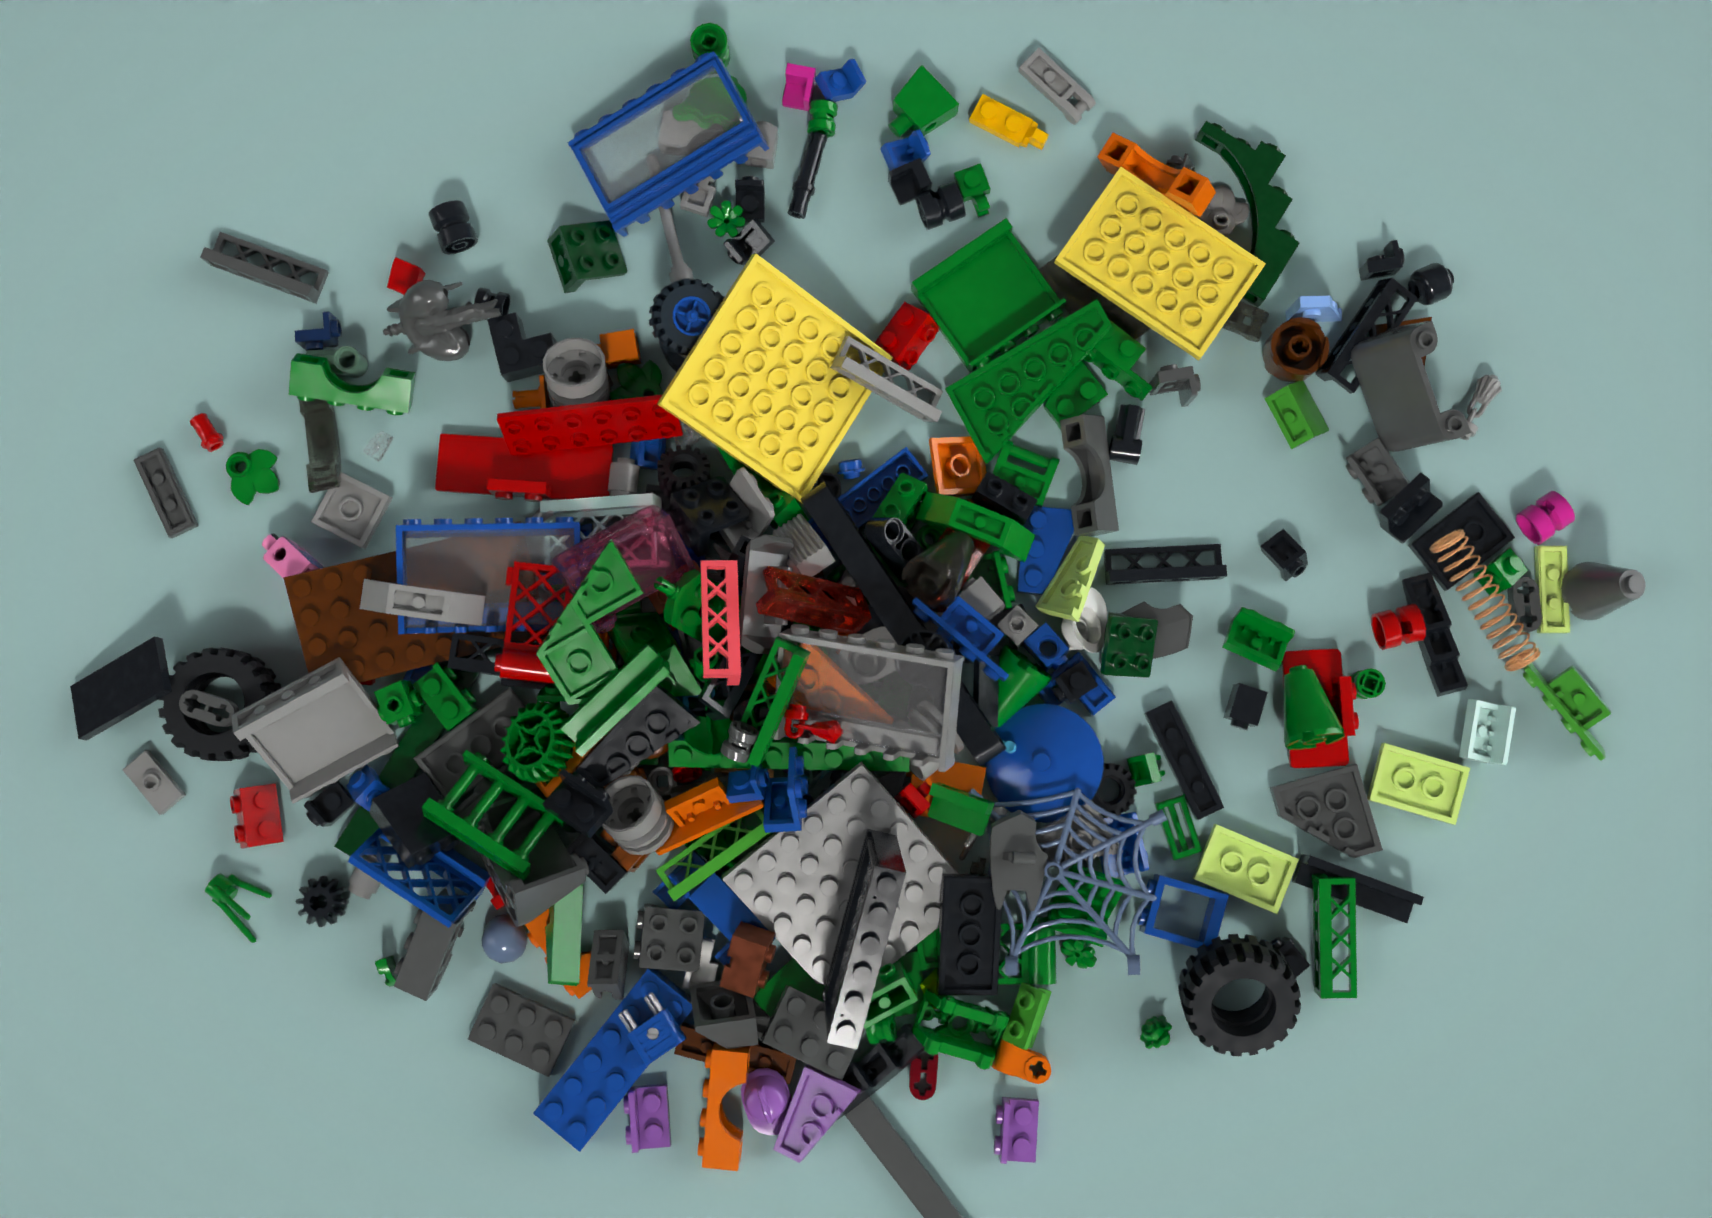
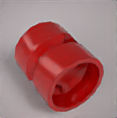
M1416 604L1398 607L1395 613L1391 610L1372 614L1371 626L1376 643L1382 650L1400 646L1402 641L1409 644L1424 640L1426 637L1424 618Z

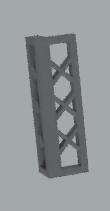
M222 232L219 233L213 250L204 247L200 256L210 266L317 304L329 274L325 269ZM226 242L235 244L239 254L233 257L223 254L222 251ZM260 253L266 264L261 266L248 263L247 257ZM285 262L289 264L292 273L284 276L276 273L273 267ZM309 272L318 274L314 287L301 282L300 276Z

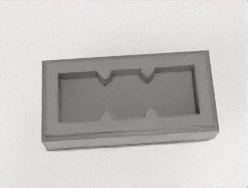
M144 751L123 769L124 773L159 815L166 813L186 796L150 751Z

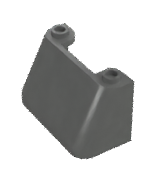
M1432 321L1397 326L1359 342L1352 349V364L1378 437H1380L1388 451L1408 450L1458 439L1471 433L1463 413L1454 409L1441 413L1439 411L1421 357L1432 353L1437 347L1438 338Z
M538 787L529 790L543 800L547 799ZM511 796L494 802L478 822V830L486 835L489 832L493 833L518 799ZM527 806L502 840L504 842L503 846L510 851L518 849L543 815ZM553 824L549 826L527 856L531 872L524 881L479 852L516 927L528 924L583 884L586 881V875L589 874L588 865L584 857L579 858L576 853L569 854Z

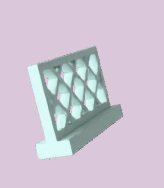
M653 493L540 501V513L545 514L548 511H553L554 513L544 523H553L555 517H573V520L580 522V524L589 518L597 524L587 537L580 531V537L584 540L580 544V553L588 545L598 553L591 563L584 564L581 561V571H589L603 551V549H598L591 542L601 530L606 532L613 542L617 543L626 552L623 558L629 568L660 566L659 510H662V502L659 496ZM650 514V526L642 533L633 523L641 515ZM619 516L625 524L614 535L605 525L613 517ZM629 528L640 536L630 549L619 540ZM562 535L559 539L556 536H544L545 565H553V554L561 547L570 557L562 565L556 566L573 568V552L564 544L570 535ZM644 541L651 547V559L640 560L634 554ZM630 556L634 559V561H627V560L629 559Z

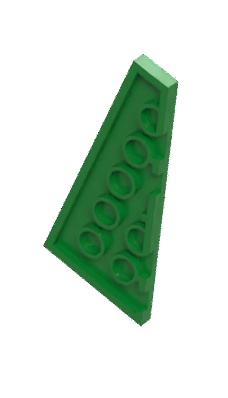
M1098 299L945 388L986 464L992 460L1113 327Z

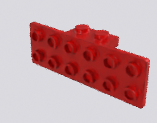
M662 395L497 414V422L511 455L640 442L683 435L681 421L657 404Z
M442 433L439 439L435 489L439 492L495 495V499L513 500V497H524V500L528 502H540L542 499L561 500L610 496L608 484L614 448L612 445H599L552 452L511 455L505 439L501 437Z

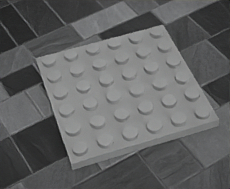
M862 761L807 805V818H802V831L774 832L722 875V880L769 931L775 933L774 937L817 984H823L824 986L867 829L897 835L906 870L880 968L888 963H895L938 928V925H940L942 874H959ZM867 867L864 882H869L872 871L871 867ZM863 895L859 897L856 910L861 911L864 900ZM852 923L848 938L854 937L857 924ZM848 951L844 952L842 966H846L849 955ZM837 978L834 993L838 994L842 979Z

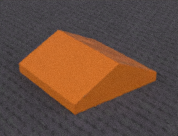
M971 436L930 438L929 446L936 493L954 497L972 496L987 472L985 462Z

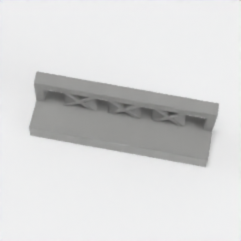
M845 336L830 367L831 369L924 422H938L942 411L937 409L936 406L943 393L942 390L855 339ZM850 346L858 350L861 363H857L845 356ZM876 361L882 364L885 376L881 377L871 371L868 364ZM899 375L903 376L906 379L909 390H904L895 385L892 378ZM925 389L932 393L929 403L918 398L916 391Z

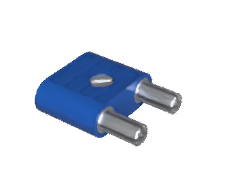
M653 992L646 995L644 1000L654 1016L639 1026L627 1009L618 1015L628 1030L626 1036L646 1066L686 1039V1036L668 1008L663 1009Z

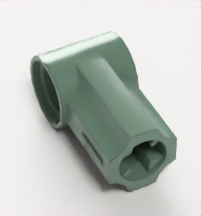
M342 346L339 349L306 351V355L327 358L336 376L348 375L352 378H358L363 376L368 369L366 357L351 346ZM355 356V363L347 368L348 359Z

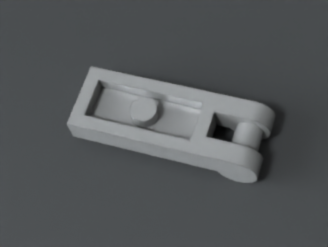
M1040 48L1019 67L1018 72L1053 103L1073 125H1076L1082 119L1081 115L1085 110L1089 111L1096 104L1093 97ZM1072 96L1078 101L1075 106L1068 101Z

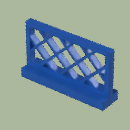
M380 828L348 860L349 863L448 928L452 926L474 900H477L482 895L490 879V875L486 870L454 849L449 851L442 850L436 853L427 863L423 865L416 864L407 868L393 846H381L380 838L388 843L390 842ZM376 855L378 863H369L362 856ZM383 855H397L399 863H385ZM388 871H401L403 879L392 878L388 875ZM408 871H422L424 879H410ZM429 871H433L443 879H431ZM413 887H426L428 896H419L414 892ZM433 887H446L449 896H436ZM454 887L459 888L468 895H456ZM438 904H451L453 913L448 915L439 909Z

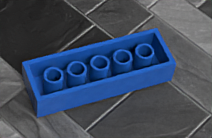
M648 968L533 1112L535 1116L579 1152L648 1067V1065L644 1064L626 1036L628 1030L619 1018V1013L627 1009L639 1026L654 1016L644 1000V997L651 992L654 993L663 1009L668 1008L679 1026L693 1010L691 996L658 969Z

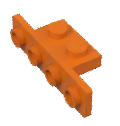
M718 777L664 802L665 811L674 820V827L671 836L655 852L660 856L764 807V800L729 803L726 797L727 788Z

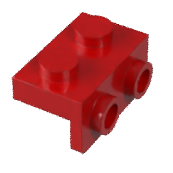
M904 301L874 343L893 357L892 362L909 371L917 363L928 344L934 340L939 327L929 313Z
M276 783L234 790V796L230 797V807L232 813L237 816L238 825L234 826V837L236 843H240L241 849L284 842Z

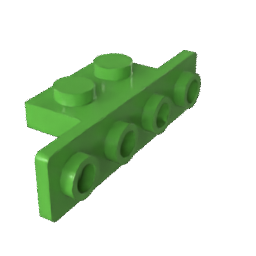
M1532 663L1523 668L1525 680L1531 687H1539L1544 693L1542 699L1552 711L1557 709L1564 717L1561 719V722L1571 734L1576 732L1583 740L1580 744L1590 757L1595 755L1600 761L1605 759V750L1588 729L1609 716L1611 710L1572 665L1547 682Z

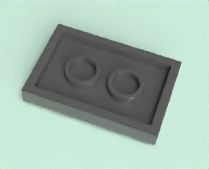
M494 983L468 1040L549 1077L576 1020Z
M788 985L785 986L760 1039L761 1042L840 1080L843 1079L856 1051L854 1048L827 1043L828 1036L824 1003Z

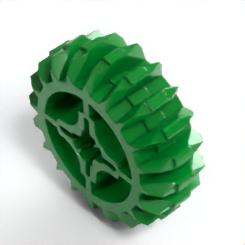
M543 701L528 703L526 708H518V716H510L512 723L510 726H505L508 732L506 737L501 738L505 742V746L500 750L506 755L503 762L509 765L508 771L515 774L521 780L532 783L550 782L551 777H559V769L567 768L566 760L574 758L570 751L576 744L560 729L561 724L569 718V714L559 708V706Z

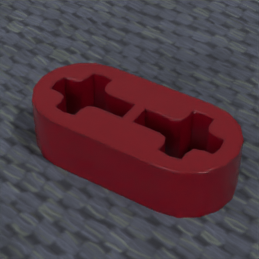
M934 1054L933 1058L927 1059L926 1068L921 1067L922 1061L919 1056L910 1063L909 1088L911 1094L916 1099L927 1100L934 1095L937 1084L938 1055ZM921 1073H926V1082L931 1084L930 1088H925V1093H920L918 1087L914 1086V1083L920 1082Z

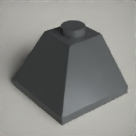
M720 981L689 985L694 1025L697 1033L727 1049L758 1045L753 998L720 987Z

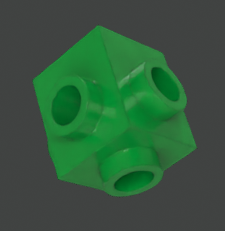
M400 680L374 692L379 704L377 706L378 714L384 722L386 721L387 725H398L399 728L413 724L416 722L415 717L423 714L421 708L423 705L422 697L417 689L413 688L411 681Z

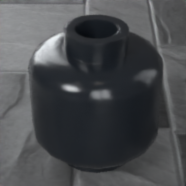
M1432 263L1412 273L1408 282V291L1418 298L1416 302L1423 305L1434 304L1451 294L1454 283L1453 273L1439 263Z

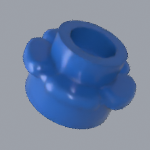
M861 459L838 462L839 471H837V474H843L844 479L861 477L860 472L864 471L865 467H862Z

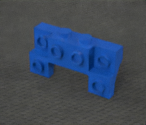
M694 850L692 864L705 865L707 862ZM689 855L682 862L688 863ZM678 865L668 876L675 886L685 879L687 866ZM691 867L689 875L694 873L699 868ZM716 871L676 901H673L667 892L669 889L662 882L652 892L668 908L678 909L689 898L729 940L714 956L724 966L730 962L731 957L727 955L732 935L741 921L768 930L722 880V875L725 872L720 875Z

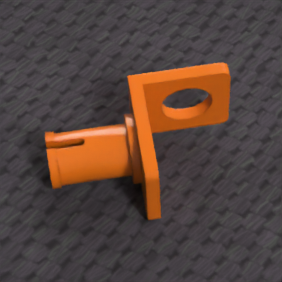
M539 375L540 386L538 389L513 391L512 397H515V400H513L515 409L539 406L540 408L550 407L549 392L544 375Z

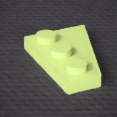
M1079 536L1035 607L1044 614L1079 622L1105 544L1098 538Z

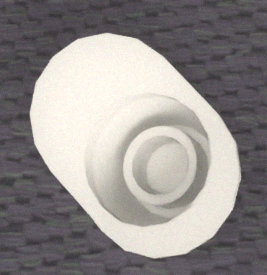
M1090 587L1079 622L1068 619L1062 620L1061 630L1069 650L1085 649L1090 653H1097L1103 648L1107 623V607L1102 595L1095 588Z

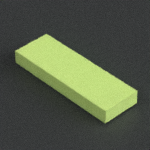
M1535 546V582L1539 588L1542 622L1537 629V633H1570L1569 604L1564 603L1561 594L1564 575L1568 572L1567 546Z

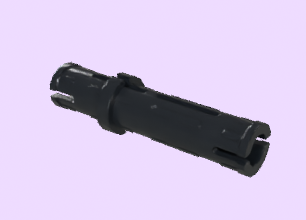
M810 132L797 181L793 183L792 189L794 192L788 214L794 218L804 219L806 217L810 198L815 193V179L827 141V136L820 132Z

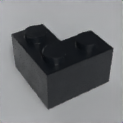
M516 312L487 319L500 373L507 382L544 373L543 358L547 350L557 343L551 333L526 339L522 320Z

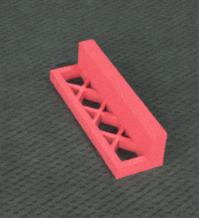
M701 560L703 678H727V686L739 685L741 678L737 560ZM707 570H724V580L716 586L707 578ZM716 594L725 604V608L718 615L708 607V602ZM708 615L713 618L709 623ZM716 623L725 629V637L719 643L709 636V630ZM709 644H711L714 647L710 652ZM717 652L721 653L726 658V669H710L709 659Z

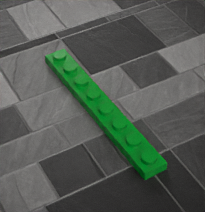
M680 735L677 739L668 743L669 767L751 769L752 764L733 761L723 754L706 756L693 750L686 743L684 735ZM789 737L773 740L765 760L761 763L764 769H788L789 748L796 746L798 756H803L804 770L850 771L861 761L869 771L909 772L910 758L899 756L893 761H887L883 759L882 752L870 751L866 755L854 754V747L843 745L836 750H830L826 748V742L814 740L809 744L798 743V738Z

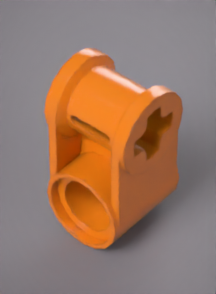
M1001 1038L991 1066L992 1068L1035 1084L1044 1083L1049 1079L1051 1066L1044 1055L1030 1049H1021ZM1038 1061H1041L1044 1071H1038L1036 1075H1033V1071L1029 1066L1031 1064L1036 1065Z

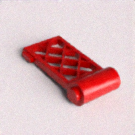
M514 561V567H507L505 584L511 586L504 647L502 654H496L494 668L495 672H500V678L554 683L536 655V652L542 644L540 637L553 627L559 617L552 621L543 608L556 599L565 609L571 599L574 568ZM520 570L533 571L539 580L526 589L519 581ZM554 574L567 575L566 585L557 592L546 581ZM543 583L552 596L539 605L530 592ZM519 587L522 593L517 596V589ZM563 593H565L564 601L560 597ZM526 596L535 606V609L522 618L516 611L515 605ZM540 612L549 624L538 633H535L526 621ZM515 615L519 621L513 625ZM521 625L532 636L525 643L511 642L512 632ZM536 641L539 645H532V643Z

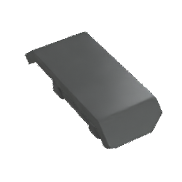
M763 535L751 539L746 547L739 619L740 644L753 653L769 654L776 637H779L781 626L788 625V618L786 616L790 575H792L793 568L787 567L788 554L794 547L792 539L788 537Z

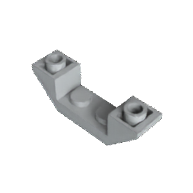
M364 579L360 609L482 626L486 596Z

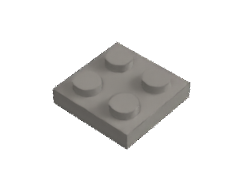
M338 471L311 523L366 549L392 497Z

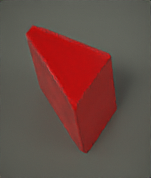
M395 257L387 288L404 295L411 286L423 281L426 273L422 268Z

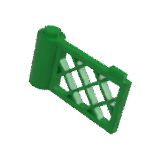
M1036 916L1031 928L1047 922V916ZM1001 923L1000 938L1010 930L1009 923ZM1014 923L1015 930H1019L1020 936L1023 923ZM939 925L937 928V962L939 946ZM1044 927L1026 937L1022 947L1033 941L1055 936V930ZM1000 940V945L1009 955L1010 949ZM1056 941L1037 945L1020 953V977H1008L1001 970L1005 965L1004 958L999 963V974L1002 977H998V985L1021 984V982L1035 985L1056 984Z

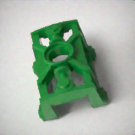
M927 989L917 1012L912 1032L928 1054L938 1055V1052L975 1062L980 1069L986 1070L993 1064L997 1051L996 1047H998L1004 1028L1006 1029L1010 1015L1005 1011L992 1010L989 1006L981 1007L957 1000L949 995H938ZM933 1006H935L937 1009H939L940 1012L935 1011L934 1008H933ZM956 1016L968 1018L966 1025L962 1028L953 1027L952 1022ZM933 1018H938V1023L941 1024L933 1029L920 1025L922 1020L929 1021ZM980 1031L985 1032L986 1036L992 1040L991 1045L974 1041L970 1033L979 1034Z

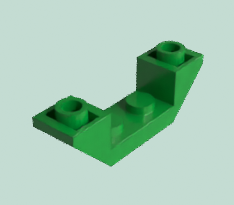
M926 492L916 520L941 530L948 527L996 546L999 553L1021 562L1026 561L1035 534L1009 517L959 497Z

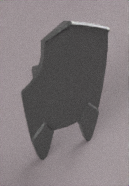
M1144 601L1120 613L1133 617L1158 620L1153 659L1187 649L1189 646L1193 615L1181 604L1159 609L1150 606Z
M1017 810L991 824L990 869L992 892L995 906L998 910L1003 905L1007 890L1025 891L1029 910L1034 911L1043 884L1044 869L1047 864L1048 855L1041 850L1037 843L1035 819L1021 810Z

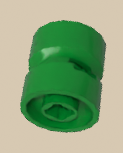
M713 23L698 26L693 31L690 39L694 62L700 55L714 51L721 58L725 67H727L730 61V52L725 31ZM714 70L713 72L710 73V75L718 74V73H717L716 70Z

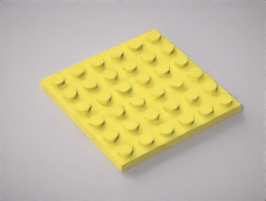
M755 253L749 258L657 404L773 486L794 497L798 503H802L801 498L811 491L872 392L830 368L845 336L855 339L889 360H892L893 357ZM850 346L845 356L857 363H861L858 350ZM877 361L868 364L871 371L880 376L883 375L882 364Z

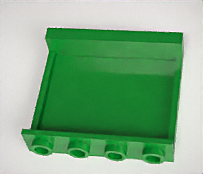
M1007 218L924 273L911 284V291L925 311L936 322L940 332L970 373L976 368L979 369L991 362V358L1001 352L1003 355L1015 348V342L1024 336L1028 339L1040 330L1039 325L1046 320L1049 323L1055 321L1064 313L1062 309L1067 302L1065 298L1061 300L1058 298L1011 233L1013 226Z

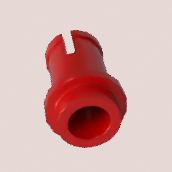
M206 413L198 414L190 420L191 426H193L202 440V448L213 452L223 446V435L217 433Z

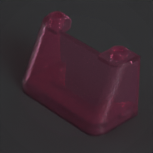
M657 505L640 509L561 552L551 561L572 598L608 541L612 539L643 589V594L592 622V625L599 634L606 633L614 628V623L618 619L616 613L658 591V589L654 588V582L663 585L656 581L658 577L661 576L670 583L676 584L684 573L696 569L670 514Z

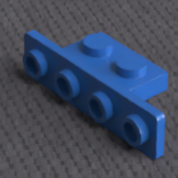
M959 596L940 617L917 597L913 599L912 606L915 608L913 613L924 623H927L929 620L938 627L936 630L938 634L944 636L950 642L953 639L961 646L959 652L971 662L976 659L985 667L982 671L993 681L996 682L1000 679L1005 682L1009 674L987 657L1004 637V633Z

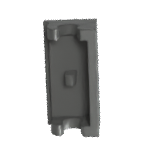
M594 930L587 985L592 988L594 995L598 998H602L603 991H608L612 993V997L615 1000H623L629 954V943L624 930Z

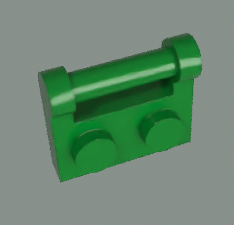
M1009 440L1001 449L993 474L1036 498V506L1042 507L1060 459L1053 456L1050 459L1014 445V441ZM1009 455L1045 468L1046 472L1044 475L1007 462V458Z

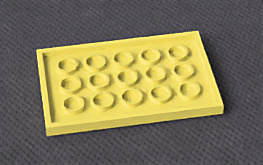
M1122 167L1118 169L1054 262L1198 361L1266 265V263Z

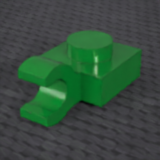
M981 163L954 172V180L963 202L972 200L978 218L989 214L988 209H990V205L985 195L990 193L991 188Z

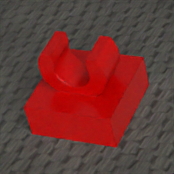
M926 781L917 788L909 783L894 798L915 819L931 806L925 799L929 795L931 787Z

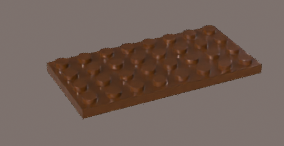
M525 536L452 537L406 548L407 585L486 596L485 603H509L511 586L505 584L507 567H514V561L532 563ZM396 551L283 577L308 674L340 657L360 683L449 660L453 632L398 634V615L360 609L364 579L397 584ZM520 570L519 581L526 589L536 582L535 574L533 571ZM519 587L517 589V596L522 593ZM537 587L530 594L537 602H542ZM525 596L517 603L530 602V600ZM505 631L461 633L505 639ZM513 631L511 640L524 642L532 636L528 631ZM547 631V632H546L545 634H543L541 637L547 636V634L549 633V631ZM460 640L457 657L472 655L478 650L471 641ZM477 642L481 648L487 644ZM493 645L488 650L500 648L501 645Z

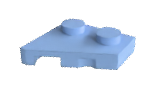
M1330 295L1300 296L1286 311V321L1297 317L1308 318L1315 322L1342 321V309L1337 308V303L1333 301Z

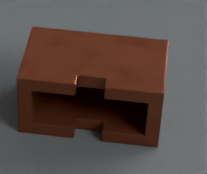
M741 921L732 935L727 955L731 957L730 962L724 966L719 986L754 998L759 988L764 989L770 971L765 970L767 962H772L777 947L772 945L775 933Z

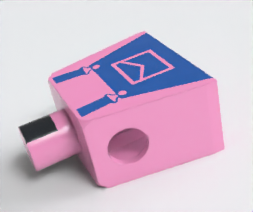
M273 533L268 535L262 542V546L267 550L263 559L282 578L325 568L300 545L284 536L279 538Z

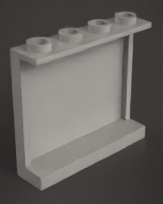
M340 657L231 715L234 735L239 741L246 738L287 786L293 804L303 798L310 797L321 788L336 783L345 775L363 768L367 763L382 755H387L393 749L399 747L394 727L387 725L386 721L384 722L380 718L377 705Z

